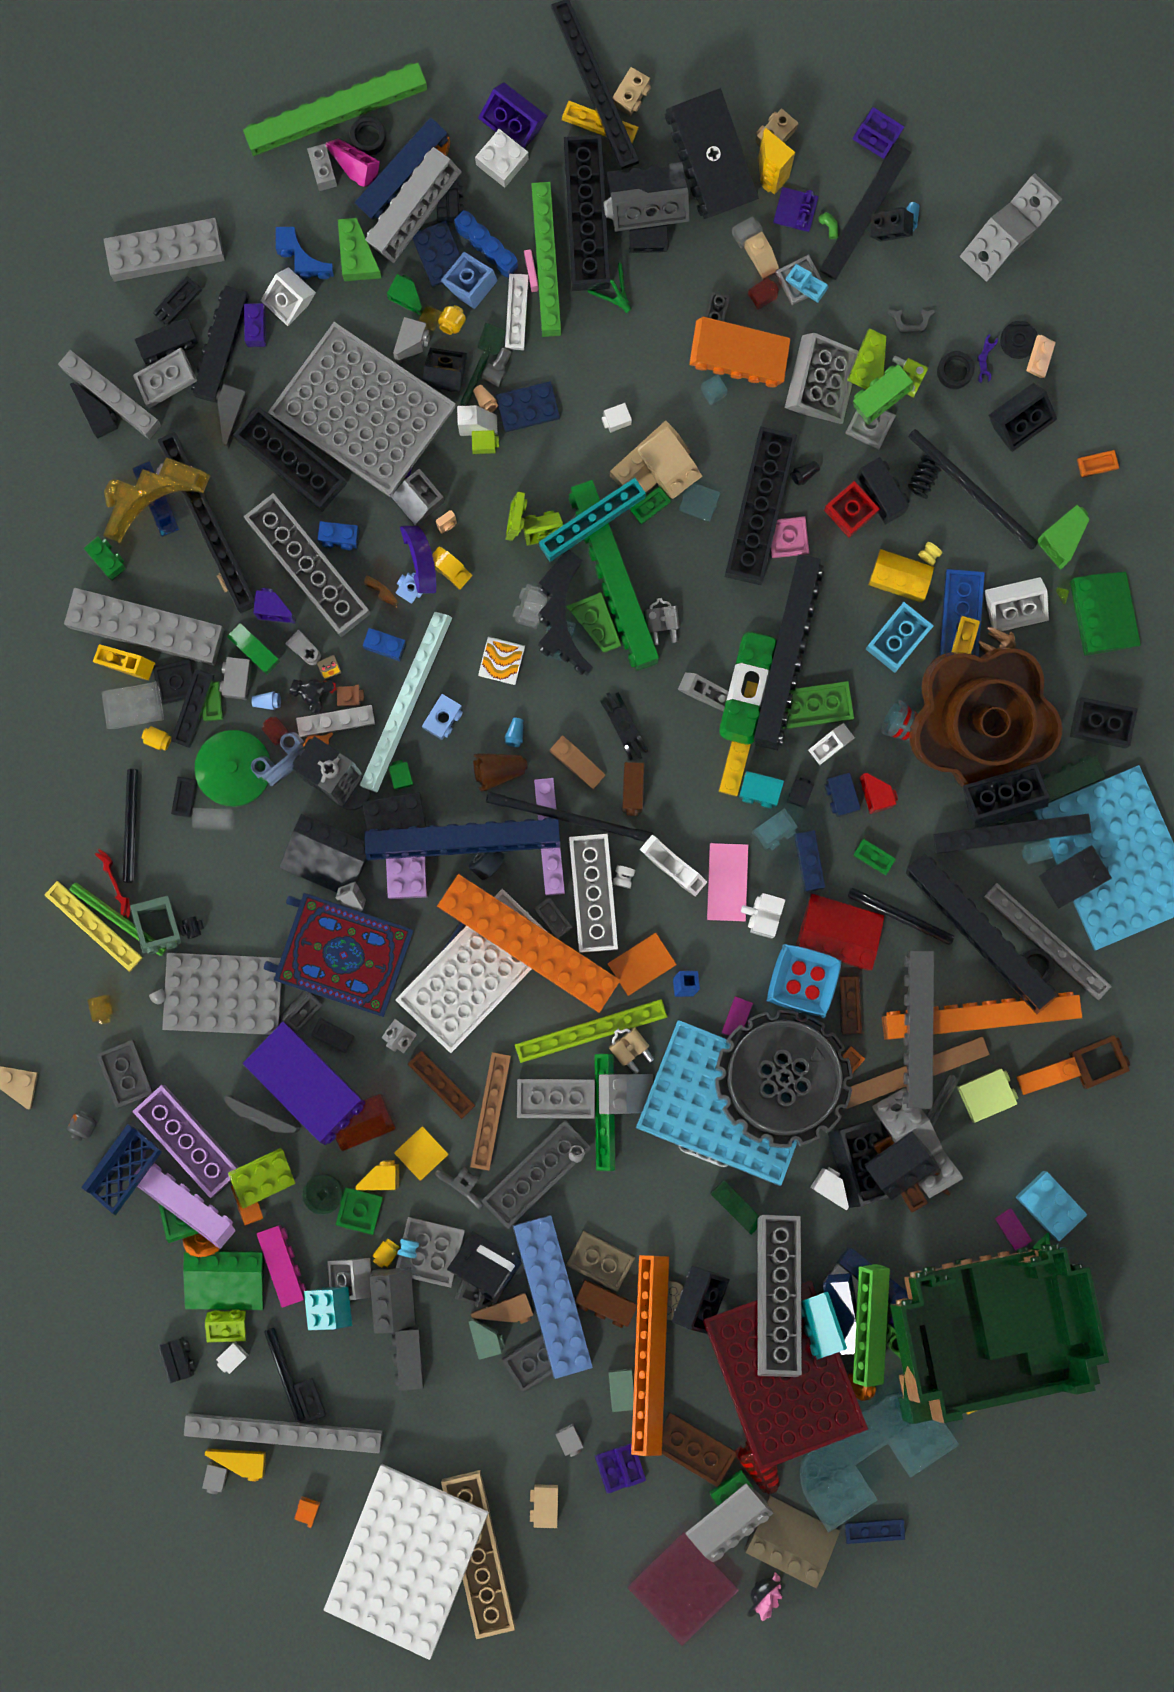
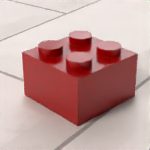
M855 481L829 502L824 509L827 515L848 538L854 535L880 510Z

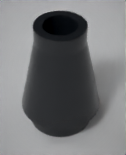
M816 461L794 468L793 472H791L792 480L798 486L804 485L820 471V467Z

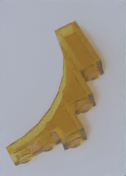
M166 457L159 475L142 469L136 486L119 481L112 497L117 502L103 536L120 543L133 520L153 501L177 491L204 493L211 475Z

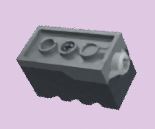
M682 162L669 163L667 167L663 168L653 165L648 170H641L639 167L631 168L630 172L626 173L620 170L607 172L609 199L604 201L605 216L613 220L615 232L690 221L689 194Z
M314 736L313 739H309L306 742L305 750L301 756L298 755L295 758L292 769L307 784L315 787L343 807L364 775L353 761Z

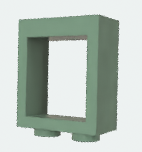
M168 896L130 905L142 953L154 954L159 951L158 949L165 947L166 949H172L177 947V944H180V936ZM166 909L174 936L146 943L138 916Z

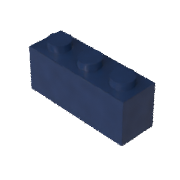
M815 830L795 834L794 839L804 892L824 889L825 883Z

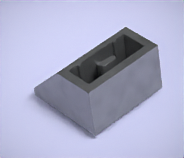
M420 469L404 480L391 496L415 526L445 502L441 493Z

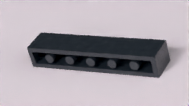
M225 285L224 291L221 290L219 294L220 305L214 311L213 319L215 321L208 330V344H204L202 350L204 357L197 366V382L191 386V390L196 398L214 403L218 401L216 400L217 392L219 389H222L244 317V304H248L249 295L247 291Z

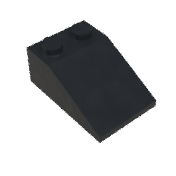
M1092 845L1039 875L1058 909L1112 879Z

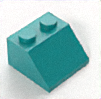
M746 771L739 798H743L742 802L753 804L755 801L761 803V807L772 809V806H777L784 781Z

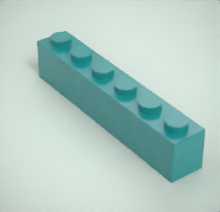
M633 478L539 541V547L549 562H551L645 499V491L636 478Z

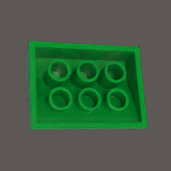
M1126 572L1088 575L1073 578L1070 581L1084 656L1141 646Z
M218 1250L207 1257L192 1256L184 1251L185 1309L263 1310L265 1263L263 1251Z

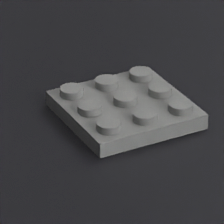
M408 1217L403 1239L420 1243L419 1247L416 1248L417 1257L409 1258L399 1255L396 1268H411L412 1279L451 1288L454 1274L448 1271L447 1268L461 1249L465 1230Z

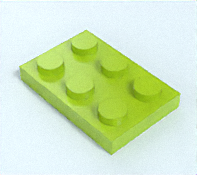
M517 492L511 502L505 540L513 541L515 536H518L521 529H523L524 518H521L527 507V499H524L525 493Z
M281 1148L228 1172L239 1204L243 1209L295 1184L284 1151Z

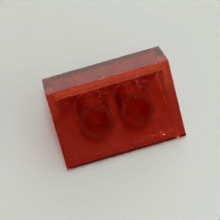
M382 1094L364 1100L366 1103L363 1106V1110L358 1115H354L349 1120V1125L336 1134L335 1139L341 1151L396 1130Z

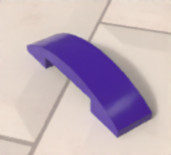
M401 526L400 530L404 544H409L416 570L413 578L417 592L436 593L435 565L431 548L424 532L419 526Z

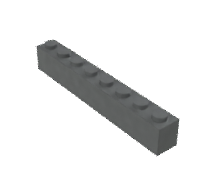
M908 951V955H905V967H908V975L904 977V985L908 986V994L904 995V1006H907V1014H904V1025L907 1026V1033H904V1045H907V1053H904L903 1058L904 1065H907V1073L903 1075V1083L907 1084V1092L903 1093V1104H906V1108L932 1109L934 951Z

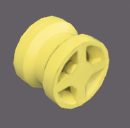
M927 542L925 549L920 551L918 555L929 565H934L935 559L941 556L942 551L933 543Z

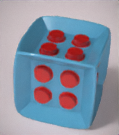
M783 944L775 964L766 1001L800 1013L825 1018L838 982L842 960L807 948Z

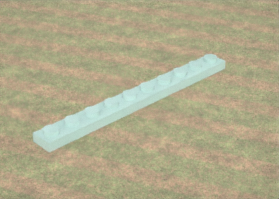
M438 612L433 614L360 783V786L375 792L379 790L450 625L452 617Z

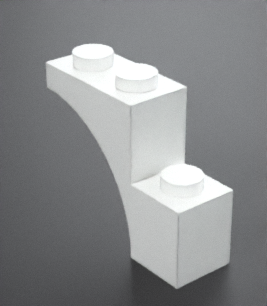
M651 835L640 850L659 869L671 876L682 888L695 897L707 883L697 871L677 857L655 836Z

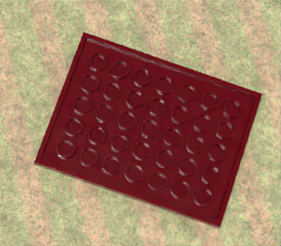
M811 1280L801 1284V1301L817 1296ZM758 1300L704 1319L703 1323L759 1471L868 1430L840 1354L836 1353L817 1360L816 1356H813L811 1353V1341L805 1335L803 1318H801L802 1375L798 1377L758 1376Z

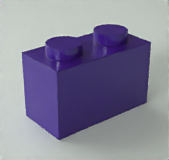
M263 303L244 304V329L247 347H266V309Z

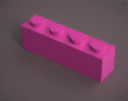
M281 1225L258 1232L257 1237L281 1307L283 1308L304 1300V1291H307L305 1284L300 1282L299 1276H301L299 1266L294 1265L292 1258L295 1255L292 1247H288L286 1241L288 1234L285 1227L282 1228Z

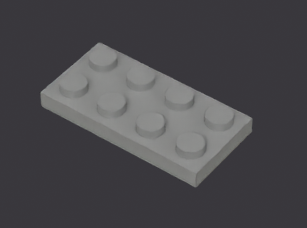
M517 1079V1118L594 1119L595 1080Z

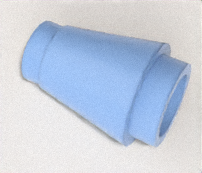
M273 691L252 696V706L276 710V708L281 707L280 693Z

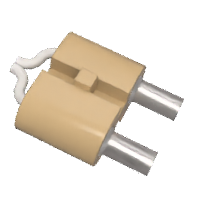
M635 1027L631 1030L617 1029L614 1031L613 1044L609 1049L621 1065H627L633 1074L639 1072V1069L632 1061L637 1055L642 1053L649 1063L655 1059L647 1049L649 1044ZM627 1032L625 1035H623V1037H622L621 1039L619 1038V1039L615 1042V1039L617 1038L618 1033Z

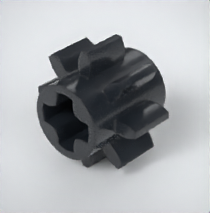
M195 916L182 920L183 926L179 927L182 936L187 935L188 939H192L202 935L200 931L204 929L202 920H196Z

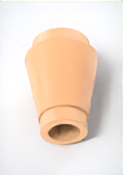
M483 385L474 388L473 392L479 406L491 413L495 411L498 407L497 400Z

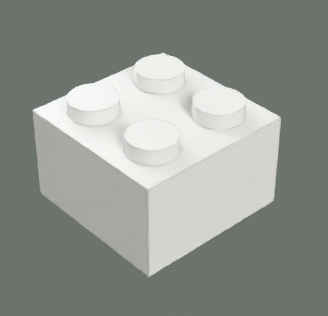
M500 129L475 157L476 165L504 188L529 160L528 151Z

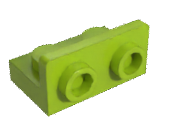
M214 1310L207 1312L205 1319L207 1342L246 1341V1311Z

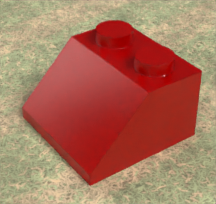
M864 773L859 777L870 814L893 808L896 805L898 796L895 789L892 790L889 784L868 773Z

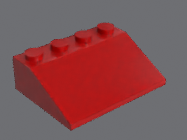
M811 893L796 946L830 955L838 960H842L841 963L871 971L878 951L884 915Z

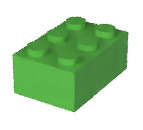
M899 364L896 367L893 365L884 372L886 375L880 379L877 377L869 384L870 387L864 391L862 389L854 396V408L868 425L913 390V381Z

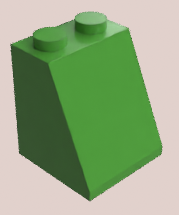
M1078 505L1046 530L1037 540L1039 546L1060 570L1071 560L1090 520L1087 511Z

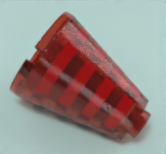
M748 1441L745 1442L746 1446L744 1448L740 1445L735 1452L737 1459L763 1493H775L780 1486L777 1465L759 1471Z

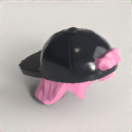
M776 1572L773 1578H765L755 1583L750 1593L754 1605L748 1611V1617L759 1613L761 1620L765 1621L771 1617L773 1608H778V1599H782L783 1596L779 1592L782 1585L780 1583L781 1578Z

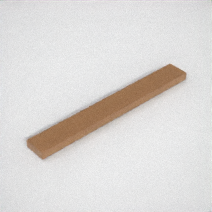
M983 1037L933 1055V1076L990 1055ZM907 1065L851 1086L852 1093L846 1109L906 1087L907 1084L903 1083V1075L907 1073Z

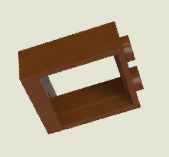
M624 763L623 812H626L627 816H638V813H642L644 763Z
M1110 1035L1069 1053L1070 1057H1075L1081 1074L1079 1079L1084 1089L1091 1088L1130 1071L1129 1059L1126 1055L1123 1056L1121 1048H1123L1122 1043L1115 1035ZM1110 1042L1121 1069L1092 1080L1081 1054Z

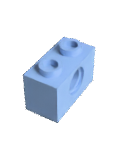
M441 694L423 723L422 728L441 740L444 737L448 738L453 730L451 727L453 722H458L463 714L461 711L462 706ZM443 713L449 715V720L445 723L438 720L439 716Z

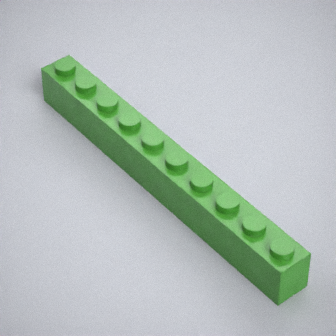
M410 63L405 65L403 69L391 70L382 77L376 76L369 79L366 83L354 84L345 91H336L332 96L320 97L311 104H302L298 109L286 110L277 117H268L261 123L249 124L243 129L252 155L255 156L426 91L427 84L419 63Z

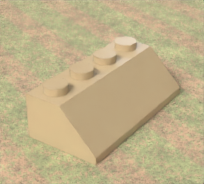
M666 420L610 471V477L619 487L636 478L645 493H647L657 484L656 479L637 449L665 427H669L688 455L691 453L680 435Z

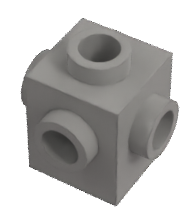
M394 1019L382 1036V1039L388 1042L386 1046L392 1051L396 1052L398 1049L405 1053L417 1034Z

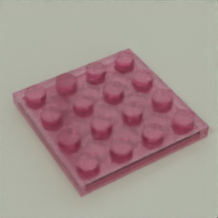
M685 1532L628 1586V1589L681 1646L739 1591L726 1575L699 1551Z

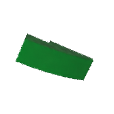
M240 623L227 636L266 675L280 662L272 652Z

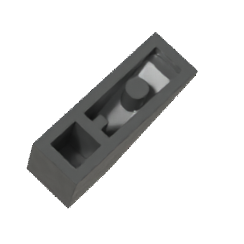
M223 384L222 389H219L217 392L216 400H218L222 441L225 448L229 449L247 399V394L243 390Z

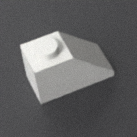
M843 723L828 733L808 751L818 764L821 765L855 739V737Z

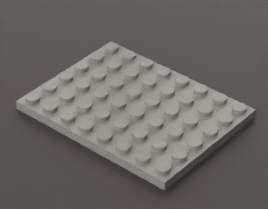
M333 322L268 411V414L391 497L457 405Z

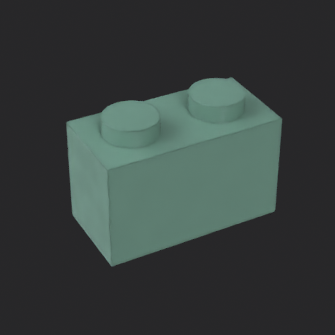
M632 1368L608 1370L612 1412L633 1410L635 1373H632Z

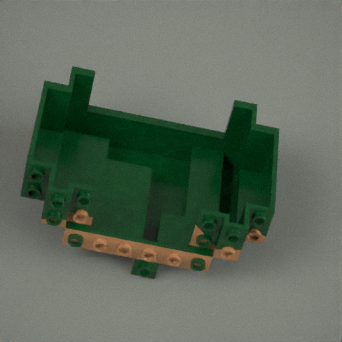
M1059 1244L1042 1245L1040 1250H1028V1247L1018 1248L1016 1253L1012 1254L1009 1251L997 1253V1257L991 1258V1255L980 1256L978 1261L962 1258L955 1260V1264L953 1262L942 1264V1268L939 1269L931 1266L923 1268V1272H910V1276L904 1277L908 1299H898L896 1304L890 1305L904 1373L899 1375L903 1396L898 1397L902 1420L912 1424L930 1420L948 1423L962 1420L963 1413L1060 1392L1078 1395L1096 1391L1095 1385L1100 1384L1097 1365L1110 1362L1090 1267H1083L1082 1264L1076 1265V1263L1070 1264L1066 1247H1059Z

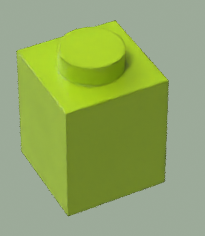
M494 430L472 431L473 454L496 453L495 448L499 447V436H495Z

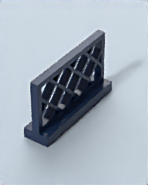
M127 1124L81 1188L90 1193L112 1214L117 1215L162 1151L147 1139L140 1130ZM141 1139V1147L134 1149V1145ZM153 1149L154 1152L150 1158H146V1150ZM141 1152V1160L134 1162V1153ZM129 1155V1163L123 1164L124 1159ZM141 1164V1170L138 1174L134 1175V1166ZM129 1168V1176L123 1177V1169ZM118 1170V1179L111 1180L113 1174ZM129 1181V1187L123 1190V1182ZM118 1183V1192L111 1193V1185ZM106 1186V1195L100 1196L99 1193ZM117 1197V1203L112 1207L111 1198Z

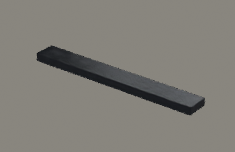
M896 143L894 144L823 263L820 272L834 280L838 278L870 224L871 215L876 214L911 155L909 150Z

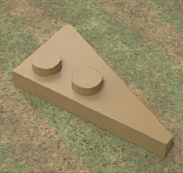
M0 1066V1089L26 1109H32L38 1073Z

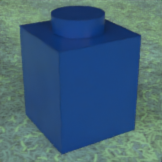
M679 971L673 978L675 997H693L700 990L698 971Z

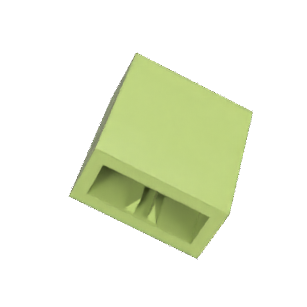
M999 1068L957 1086L972 1122H978L1017 1105L1016 1100L1018 1096L1015 1089L1010 1088L1008 1083L1010 1077L1006 1070L1003 1071L1002 1068Z

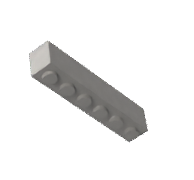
M71 350L58 363L66 374L149 440L161 427L160 422Z

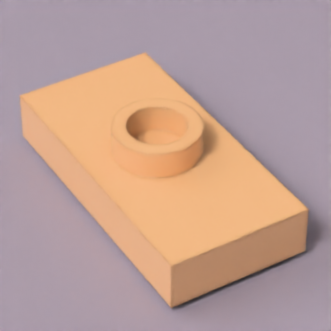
M449 510L436 520L437 528L441 534L449 531L457 524L452 510Z

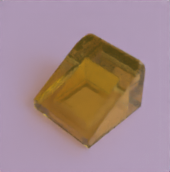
M426 306L418 321L426 323L427 328L435 331L442 311Z

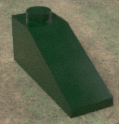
M723 1180L710 1194L752 1235L758 1229V1218L760 1216Z

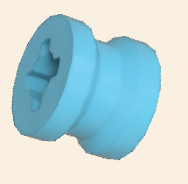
M401 1239V1249L398 1250L397 1254L416 1258V1248L419 1247L420 1243Z

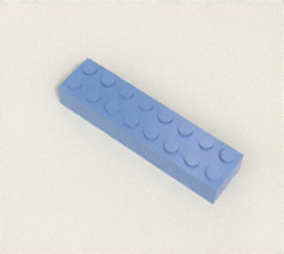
M551 1215L512 1225L553 1377L556 1379L593 1368Z

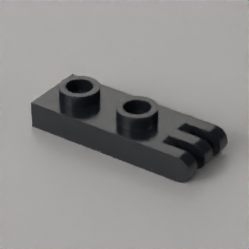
M187 276L154 310L153 314L158 316L163 312L158 319L163 321L168 317L164 324L166 326L170 325L197 297L202 289Z

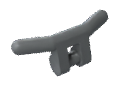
M464 1167L455 1179L440 1170L436 1171L435 1176L455 1188L477 1209L483 1207V1203L471 1192V1189L480 1178L476 1175H471L467 1168ZM463 1178L469 1182L466 1187L460 1183Z

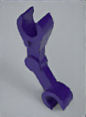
M991 334L986 337L983 350L977 358L980 366V374L978 376L980 383L983 381L982 375L988 377V383L991 380V373L987 371L986 359L988 353L998 342V338H996L993 344L988 342Z

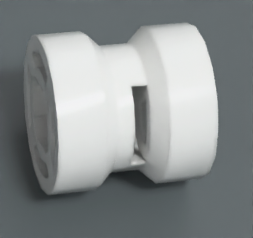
M617 865L615 870L617 874L613 878L612 884L631 889V877L634 876L635 870Z

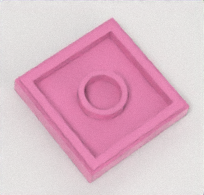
M805 516L777 519L770 549L771 558L810 554Z

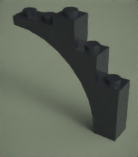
M567 550L538 583L539 592L545 597H551L538 613L539 621L544 626L551 627L539 641L538 646L540 647V652L547 657L550 655L553 658L558 652L560 654L559 657L564 662H570L575 666L574 670L580 675L585 674L588 676L593 667L582 657L574 645L568 631L565 616V601L568 587L574 574L581 566L582 560L571 550Z

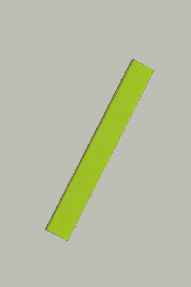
M660 999L515 1044L519 1061L522 1063L615 1034L614 1031L617 1029H632L667 1018L663 1001Z

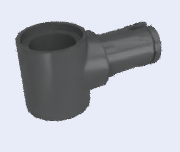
M502 348L496 360L485 368L482 379L500 387L506 375L505 365L511 356V351Z

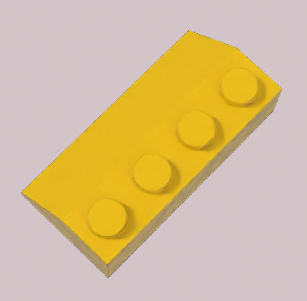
M765 128L758 156L760 183L767 192L771 191L775 195L790 177L795 152Z

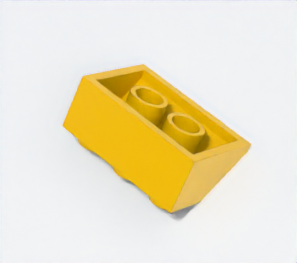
M880 549L868 585L922 603L926 598L934 567Z
M383 1160L356 1185V1190H396L399 1188V1164H395V1160Z

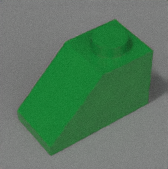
M397 274L387 292L388 300L422 316L423 310L414 282H412L413 280L406 275L400 276Z

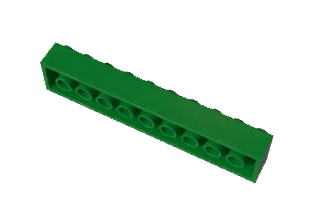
M593 480L571 487V494H568L572 509L576 508L575 517L600 501ZM608 523L585 538L584 542L585 544L589 543L588 553L592 562H596V575L598 579L603 581L602 591L604 596H608L610 599L608 606L611 614L616 615L615 625L617 631H622L621 641L624 649L629 650L628 660L631 668L635 667L637 672L658 664L659 656Z

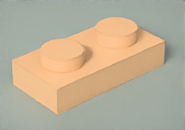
M1038 335L1026 371L1039 378H1045L1056 342L1043 335Z

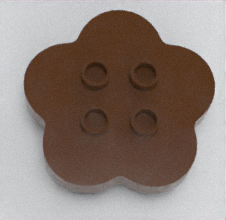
M1010 647L993 649L981 657L963 652H949L934 659L927 667L922 680L924 707L913 720L910 729V746L916 758L924 765L935 770L952 772L955 780L962 788L964 785L1021 769L1048 758L1060 743L1062 722L1056 708L1043 695L1044 674L1039 662L1030 653Z

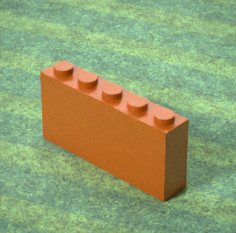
M701 317L696 320L689 365L695 366L697 370H713L714 374L723 375L725 373L731 375L730 377L734 379L746 378L751 383L762 382L766 383L768 387H777L784 382L790 338Z

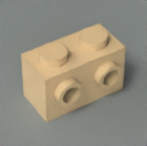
M631 67L612 97L616 108L630 116L634 111L637 112L642 104L640 100L643 95L647 96L651 89L650 78Z
M781 108L778 113L774 112L769 117V123L766 126L762 125L756 132V143L761 146L765 128L785 143L797 130L798 122Z
M535 1484L534 1490L530 1491V1502H534V1510H530V1522H534V1528H557L558 1485Z

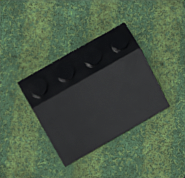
M301 814L293 830L280 868L337 893L338 888L358 882L367 862L365 841Z
M875 1119L828 1132L838 1173H840V1178L843 1180L849 1208L861 1207L889 1198L881 1190L864 1165L878 1155L873 1145L891 1136L881 1120Z

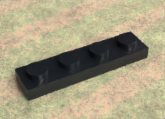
M195 669L171 742L188 748L191 747L215 675Z

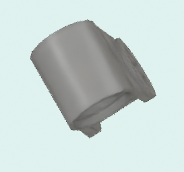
M299 630L285 643L309 665H316L321 660V653ZM309 652L313 653V655L315 656L313 659L309 657Z

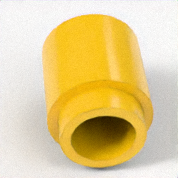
M152 726L149 729L145 728L141 737L144 739V744L160 751H166L172 739L168 733Z
M387 1238L372 1255L375 1258L373 1262L381 1268L384 1265L388 1267L396 1257L400 1247Z

